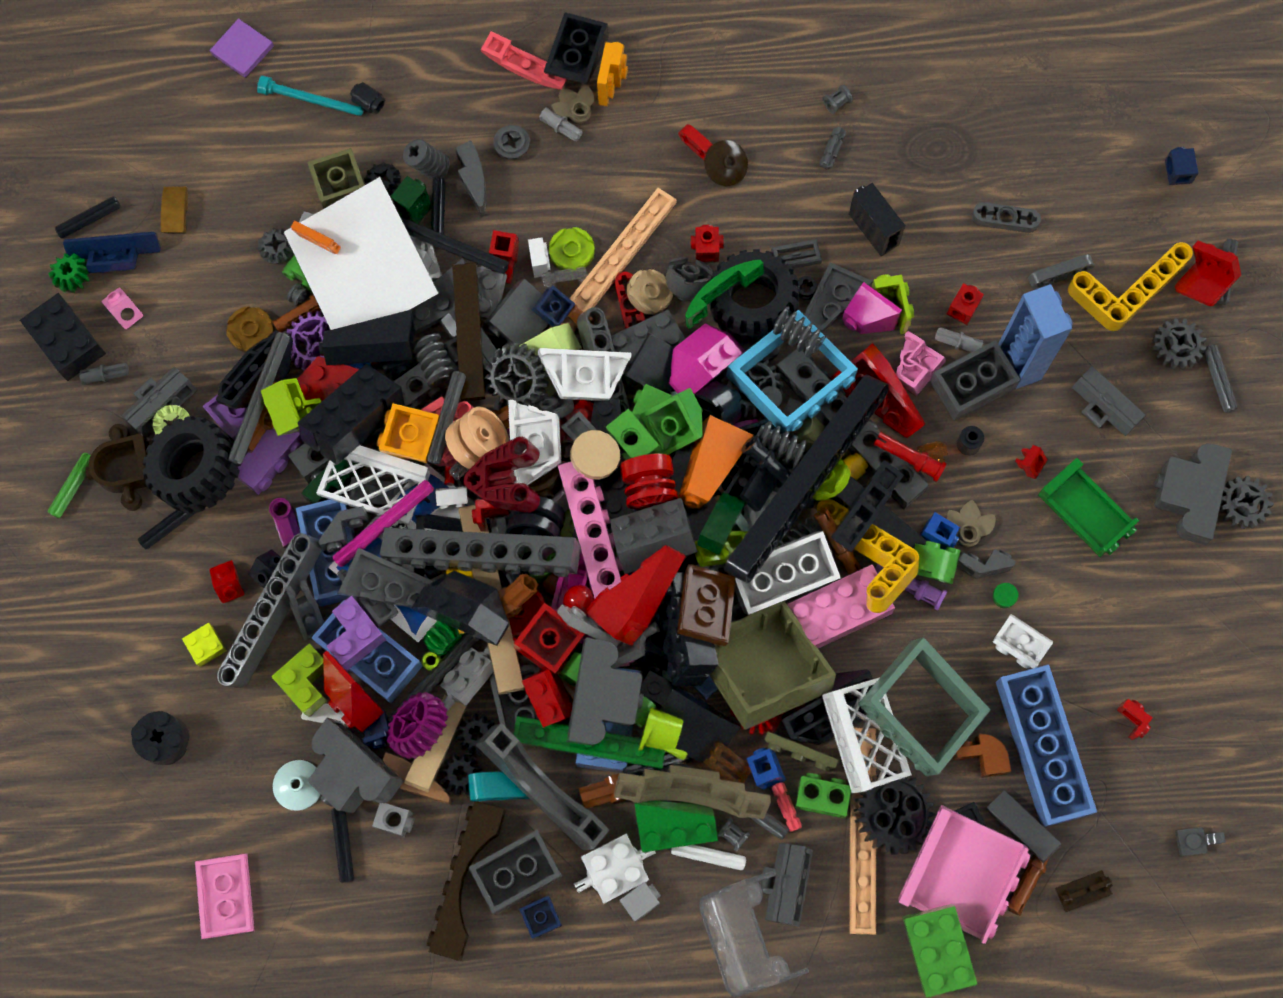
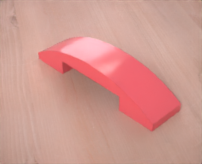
M492 31L481 48V52L497 64L537 84L562 90L567 79L544 73L546 61L512 46L511 40Z

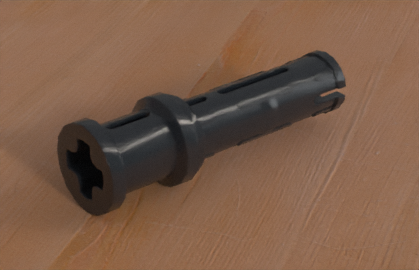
M756 435L745 442L741 450L742 453L748 454L756 461L758 468H765L783 485L791 475V472L775 458L774 451L767 449Z

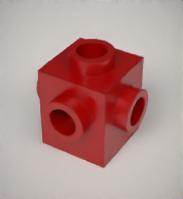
M708 224L695 227V236H691V250H695L696 260L719 262V249H724V237L719 235V227H713Z

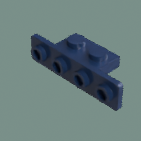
M154 231L74 238L63 241L66 254L71 256L75 253L80 258L88 259L86 267L89 273L135 269L138 254L158 253L161 250L157 234Z

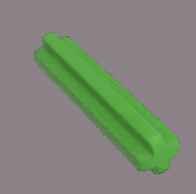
M82 453L48 509V513L52 516L60 518L86 477L85 468L89 466L90 454Z

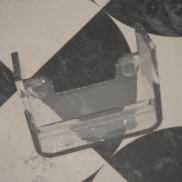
M774 871L744 879L707 894L699 902L700 913L726 990L733 997H740L809 973L808 967L790 973L786 961L781 956L769 957L753 907L758 906L763 897L759 882L776 876Z

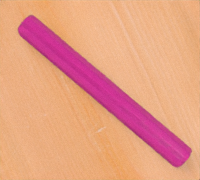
M427 480L422 481L334 554L333 560L338 566L343 567L355 556L358 548L364 549L384 533V528H390L434 490L433 486Z

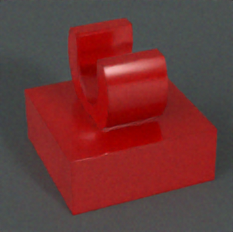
M1032 445L1030 450L1027 448L1021 450L1025 456L1024 460L1016 458L1015 462L1019 468L1024 469L1028 477L1036 479L1048 460L1041 447Z

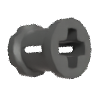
M840 85L838 90L831 95L823 96V102L827 110L834 114L844 104L853 102V97L845 85Z
M730 818L717 836L727 840L734 846V850L737 852L750 836V833L741 830L733 823L734 820Z

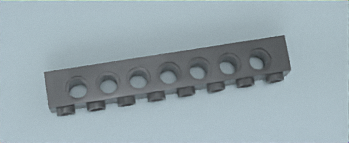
M449 354L443 358L450 359L451 361L447 367H453L454 371H459L458 365H455ZM420 363L393 381L402 388L404 406L418 410L429 399L437 398L449 384L438 388L428 387V379L424 377V371L421 369ZM415 386L423 387L418 393L412 392ZM384 423L360 445L364 446L371 440H377L380 433H384L386 424ZM305 443L288 456L309 484L327 468L329 459L324 456L323 460L315 462V457L321 454V451L317 452Z
M795 349L777 364L776 373H781L782 380L805 403L816 394V389L824 388L831 381L829 380L830 376L823 368L819 369L813 363L814 359L812 356L805 357V351L798 352ZM807 372L811 377L804 379L800 377L799 373ZM843 389L838 392L839 395L830 404L826 402L820 407L821 410L818 415L824 417L823 424L825 426L829 424L836 414L831 410V407H841L847 399ZM869 419L848 450L852 455L858 453L865 459L868 464L866 470L871 475L880 466L881 462L879 459L881 457L890 459L891 465L904 474L908 480L906 483L899 482L891 495L905 510L926 492L929 486L927 479L921 472H916L910 466V463L878 446L868 448L863 444L865 440L875 442L876 439L886 443L878 438V427Z
M384 528L380 557L401 567L402 564H408L419 569H423L425 566H434L440 570L457 567L462 571H472L473 568H477L489 573H495L496 570H505V572L511 574L529 571L533 575H544V572L553 573L556 576L567 577L569 574H577L581 545L574 537ZM413 545L411 551L408 552V553H405V552H406V549H407L409 546ZM436 547V550L429 554L430 549ZM456 548H460L459 552L452 556V552ZM484 549L479 557H475L477 551ZM508 550L505 557L499 558L501 552ZM532 552L528 559L523 560L525 553ZM556 553L553 560L547 561V557L550 554Z

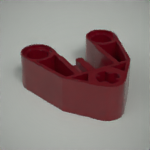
M516 437L485 453L465 474L464 485L495 508L532 512L538 508L540 497L526 484H514L516 481L514 470L534 465L539 459V450L525 437Z

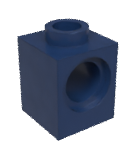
M1177 147L1169 152L1165 159L1169 185L1193 183L1198 175L1194 148Z

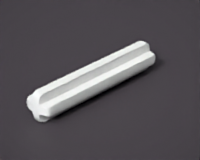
M697 845L671 849L673 855L737 870H743L746 864V857Z

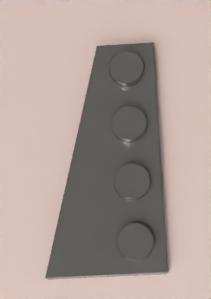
M358 548L337 594L412 608L423 587L434 581Z

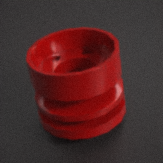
M647 454L633 457L621 463L622 481L630 485L624 490L627 496L626 505L629 509L643 510L678 499V493L674 490L676 482L668 479L674 474L672 458L669 455Z

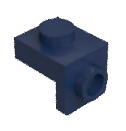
M382 710L384 713L364 730L365 738L362 739L363 744L370 748L372 747V749L382 748L387 745L389 737L387 731L390 727L388 726V716L385 710Z

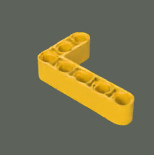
M1183 242L1175 244L1119 298L1115 297L1096 278L1085 271L1075 274L1068 286V293L1106 329L1118 331L1184 269L1193 255L1192 248ZM1175 254H1179L1183 259L1177 258ZM1159 269L1165 270L1167 274L1161 273ZM1076 283H1082L1085 288L1078 287ZM1143 284H1148L1152 290L1145 288ZM1094 298L1100 299L1103 304L1096 303ZM1127 299H1132L1136 305L1130 304ZM1111 314H1116L1120 320H1115Z
M831 499L822 500L817 505V511L828 508L837 526L849 510ZM872 524L854 549L884 567L868 585L866 605L871 612L882 613L890 607L917 576L919 554L912 547Z

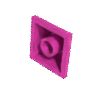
M863 282L845 309L842 321L851 331L856 330L860 334L894 331L902 309Z

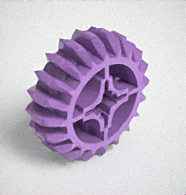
M317 311L315 316L308 312V318L305 319L299 315L300 322L292 321L291 325L294 329H287V334L293 338L291 361H294V365L297 368L302 366L303 371L320 355L319 340L323 341L324 331L331 330L325 317H322L319 311ZM300 341L307 346L306 355L299 352Z

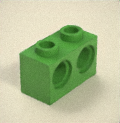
M807 773L806 777L801 776L795 809L843 819L847 816L851 788L849 785H846L845 780L832 778L831 782L821 780L822 776ZM805 787H815L818 796L814 799L806 797L804 793ZM830 792H840L843 798L842 803L834 804L829 798Z

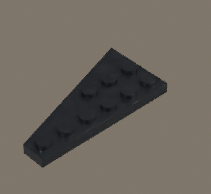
M610 398L609 401L594 400L591 424L597 431L609 434L606 426L622 414L619 399ZM619 447L620 459L624 462L625 460L622 457L624 451ZM617 465V468L608 477L600 480L594 479L596 487L600 486L604 500L600 501L602 510L607 509L610 520L639 511L629 509L626 505L627 496L624 490L630 485L622 481L620 466ZM581 482L580 491H584L588 488L587 482ZM586 505L583 509V514L589 515L593 513L595 506ZM611 523L607 524L609 533H613ZM574 526L573 537H574L576 540H578L577 533H576L575 526ZM593 528L589 533V537H599L602 529Z

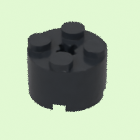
M713 380L695 394L702 409V422L710 415L731 425H734L740 419L741 396L736 390H731L725 384Z
M156 711L146 714L131 730L132 745L136 753L141 758L154 764H173L180 760L187 751L186 748L190 738L189 731L181 720L169 713ZM163 734V736L161 737L162 742L159 743V736Z

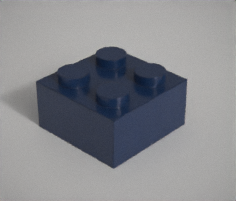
M552 285L546 289L532 308V311L550 326L555 327L561 325L575 303Z
M549 895L519 909L532 939L562 926Z

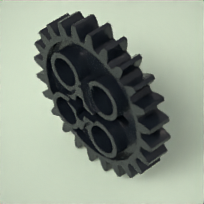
M875 775L872 777L873 782L877 781L879 775ZM907 776L870 790L859 792L863 798L855 799V802L861 805L860 808L854 809L855 813L860 814V818L856 819L855 823H862L863 827L858 832L867 833L865 842L874 840L873 849L881 846V853H888L890 850L891 855H897L899 851L901 854H907L908 849L910 851L917 850L916 844L922 845L924 843L922 836L927 837L929 831L926 828L931 827L933 824L929 821V817L935 816V813L929 812V808L934 803L926 801L931 794H923L921 792L925 785L916 786V777L908 780ZM884 790L889 794L888 803L883 799ZM907 798L912 802L911 811L906 806ZM878 815L883 818L882 827L877 824ZM901 823L906 827L905 835L900 831Z

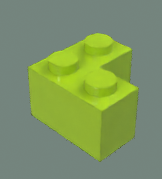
M297 378L281 380L261 390L264 404L268 409L273 427L278 436L300 432L297 423L321 403L320 398L305 400Z
M310 643L271 676L296 706L308 717L328 701L313 685V682L324 673L323 657Z

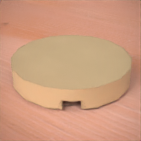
M656 270L637 271L627 285V296L631 304L645 314L655 315L663 312L670 305L673 298V293L667 287L666 277Z
M590 430L582 433L575 439L570 450V460L578 473L580 472L589 479L600 480L608 477L617 468L620 461V449L617 442L609 434Z

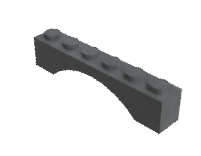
M502 723L492 726L476 744L583 851L594 849L607 834L609 829L591 811L581 806L557 787L538 768L520 741Z

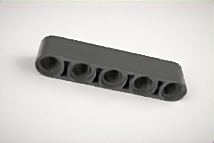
M592 307L580 314L577 319V326L583 349L587 351L615 352L604 312L600 308ZM588 316L593 318L594 325L589 322ZM594 339L599 341L600 348L595 345ZM620 378L611 398L619 399L623 413L629 409L622 378Z

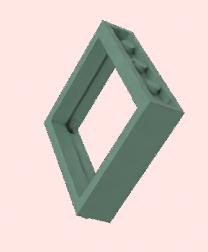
M924 637L911 641L858 703L867 713L866 717L874 720L880 727L881 733L891 739L898 746V751L908 757L915 764V769L920 770L925 776L938 775L991 710ZM914 659L926 669L968 715L967 719L934 759L880 702V699Z

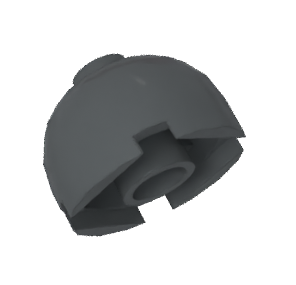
M678 257L670 260L666 270V283L668 289L678 299L682 301L693 300L697 293L711 280L713 270L702 261L688 262L689 258Z

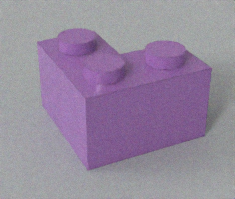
M353 596L332 610L346 631L326 647L347 671L386 641V638Z

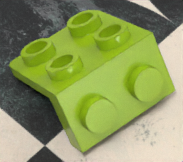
M885 274L878 276L873 280L871 288L889 301H893L896 306L902 309L898 325L901 335L905 334L908 327L911 326V318H914L913 305L908 304L907 296H909L908 283L903 281L902 275L890 276Z

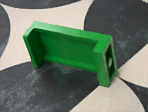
M1076 458L1040 491L1038 496L1099 557L1106 552L1111 555L1120 546L1118 541L1122 537L1127 540L1137 531L1134 526L1140 520L1137 517L1132 520L1081 469L1084 464Z

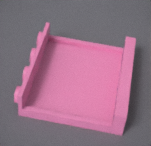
M941 805L898 897L899 903L907 907L911 905L921 911L953 904L956 907L962 930L981 939V942L985 944L987 939H992L996 933L998 925L995 922L998 915L1003 916L1007 909L1009 901L1006 898L1010 891H1015L1020 878L1016 876L1020 868H1025L1030 859L1029 849L1026 845Z

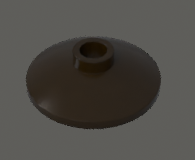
M721 140L714 143L708 149L704 165L707 175L714 183L720 186H733L745 177L748 169V159L745 151L739 144L730 140ZM727 158H730V159H731V161H732V165H731V166H729V165L727 164V162H726V161H727Z

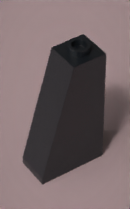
M412 310L324 331L323 341L319 342L320 355L324 356L326 365L412 360L415 337Z

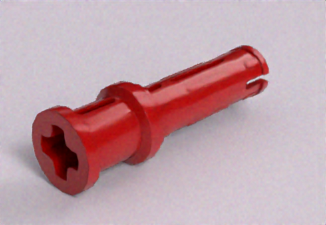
M882 431L879 433L878 438L886 443L876 439L873 444L914 466L913 469L916 472L922 471L933 477L935 482L938 481L947 465L946 462L941 463L931 458L927 452H917L884 434Z

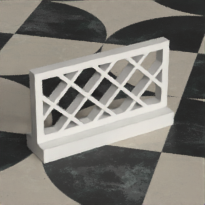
M359 445L344 458L348 461L349 468L337 473L334 467L335 463L329 460L316 493L318 496L355 508L364 506L367 512L381 516L386 512L385 510L391 508L402 499L400 498L390 503L385 492L399 486L404 497L406 494L401 486L402 484L412 481L419 485L424 480L428 481L430 472L428 467ZM363 466L371 468L373 475L360 480L355 470ZM353 471L358 482L344 488L339 477ZM387 473L393 475L396 482L383 488L378 477ZM335 479L338 480L342 488L334 493L324 491L327 483ZM376 479L380 490L367 495L363 484ZM360 486L365 497L356 501L349 499L347 492ZM383 494L387 505L380 508L373 507L370 499ZM416 506L407 513L406 517L400 518L398 522L410 525Z
M879 678L822 695L852 793L864 792L911 775L906 756L898 751V746L894 742L891 750H888L880 745L884 737L881 731L876 742L865 736L870 724L879 730L880 727L874 720L869 719L858 711L860 707L858 703L865 696L868 687L874 685ZM851 692L858 697L854 708L846 704L845 693ZM885 694L880 699V702L892 714L887 694ZM855 716L866 721L861 733L854 729L853 720ZM863 740L873 746L869 757L861 752L860 747ZM878 749L888 755L883 766L873 761ZM893 758L899 761L901 773L895 774L888 770ZM871 765L881 771L877 781L870 782L868 775Z

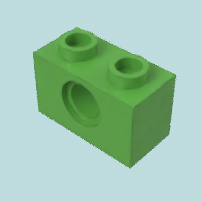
M629 409L606 426L609 435L624 451L622 457L625 461L633 457L661 452L659 444ZM630 436L638 437V441L634 445L625 444L626 439Z

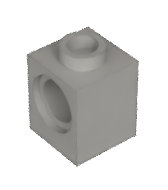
M380 803L372 826L376 829L405 837L406 832L410 833L413 827V813L387 803ZM393 814H400V824L396 827H391L389 825L390 817Z
M643 882L620 899V902L634 922H637L660 905L657 899L661 895L653 884L647 886Z

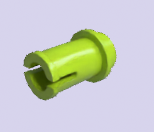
M431 651L426 652L422 657V665L427 670H432L441 661V657ZM429 656L436 658L434 665L427 664Z

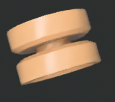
M475 407L466 412L462 418L449 425L446 430L445 440L452 456L462 466L471 469L485 453L508 442L509 437L502 421L492 411L484 407Z

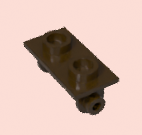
M1103 870L1055 888L1065 913L1113 895L1110 889L1113 886L1111 879L1105 877Z

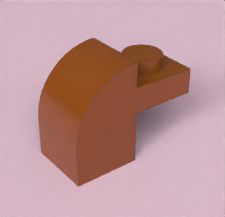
M979 734L976 736V745H973V741L964 742L953 756V761L978 758L982 778L1007 775L1011 772L1009 756L1005 746L997 738L990 735Z

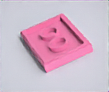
M240 854L195 861L201 939L253 932L254 921L248 855Z

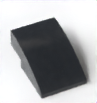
M678 686L672 690L660 709L662 712L683 720L676 749L685 751L687 756L712 768L715 767L741 727L699 698L697 700Z

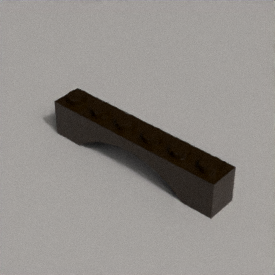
M474 801L473 806L469 805L465 820L468 821L466 831H461L458 839V845L461 846L458 856H453L450 870L453 871L450 881L446 880L442 895L445 896L443 906H438L434 920L438 921L435 931L430 932L427 940L430 953L457 961L462 960L469 937L461 910L464 880L469 867L477 855L488 843L499 836L506 814L504 809Z

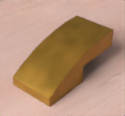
M163 187L161 202L162 233H186L187 187Z

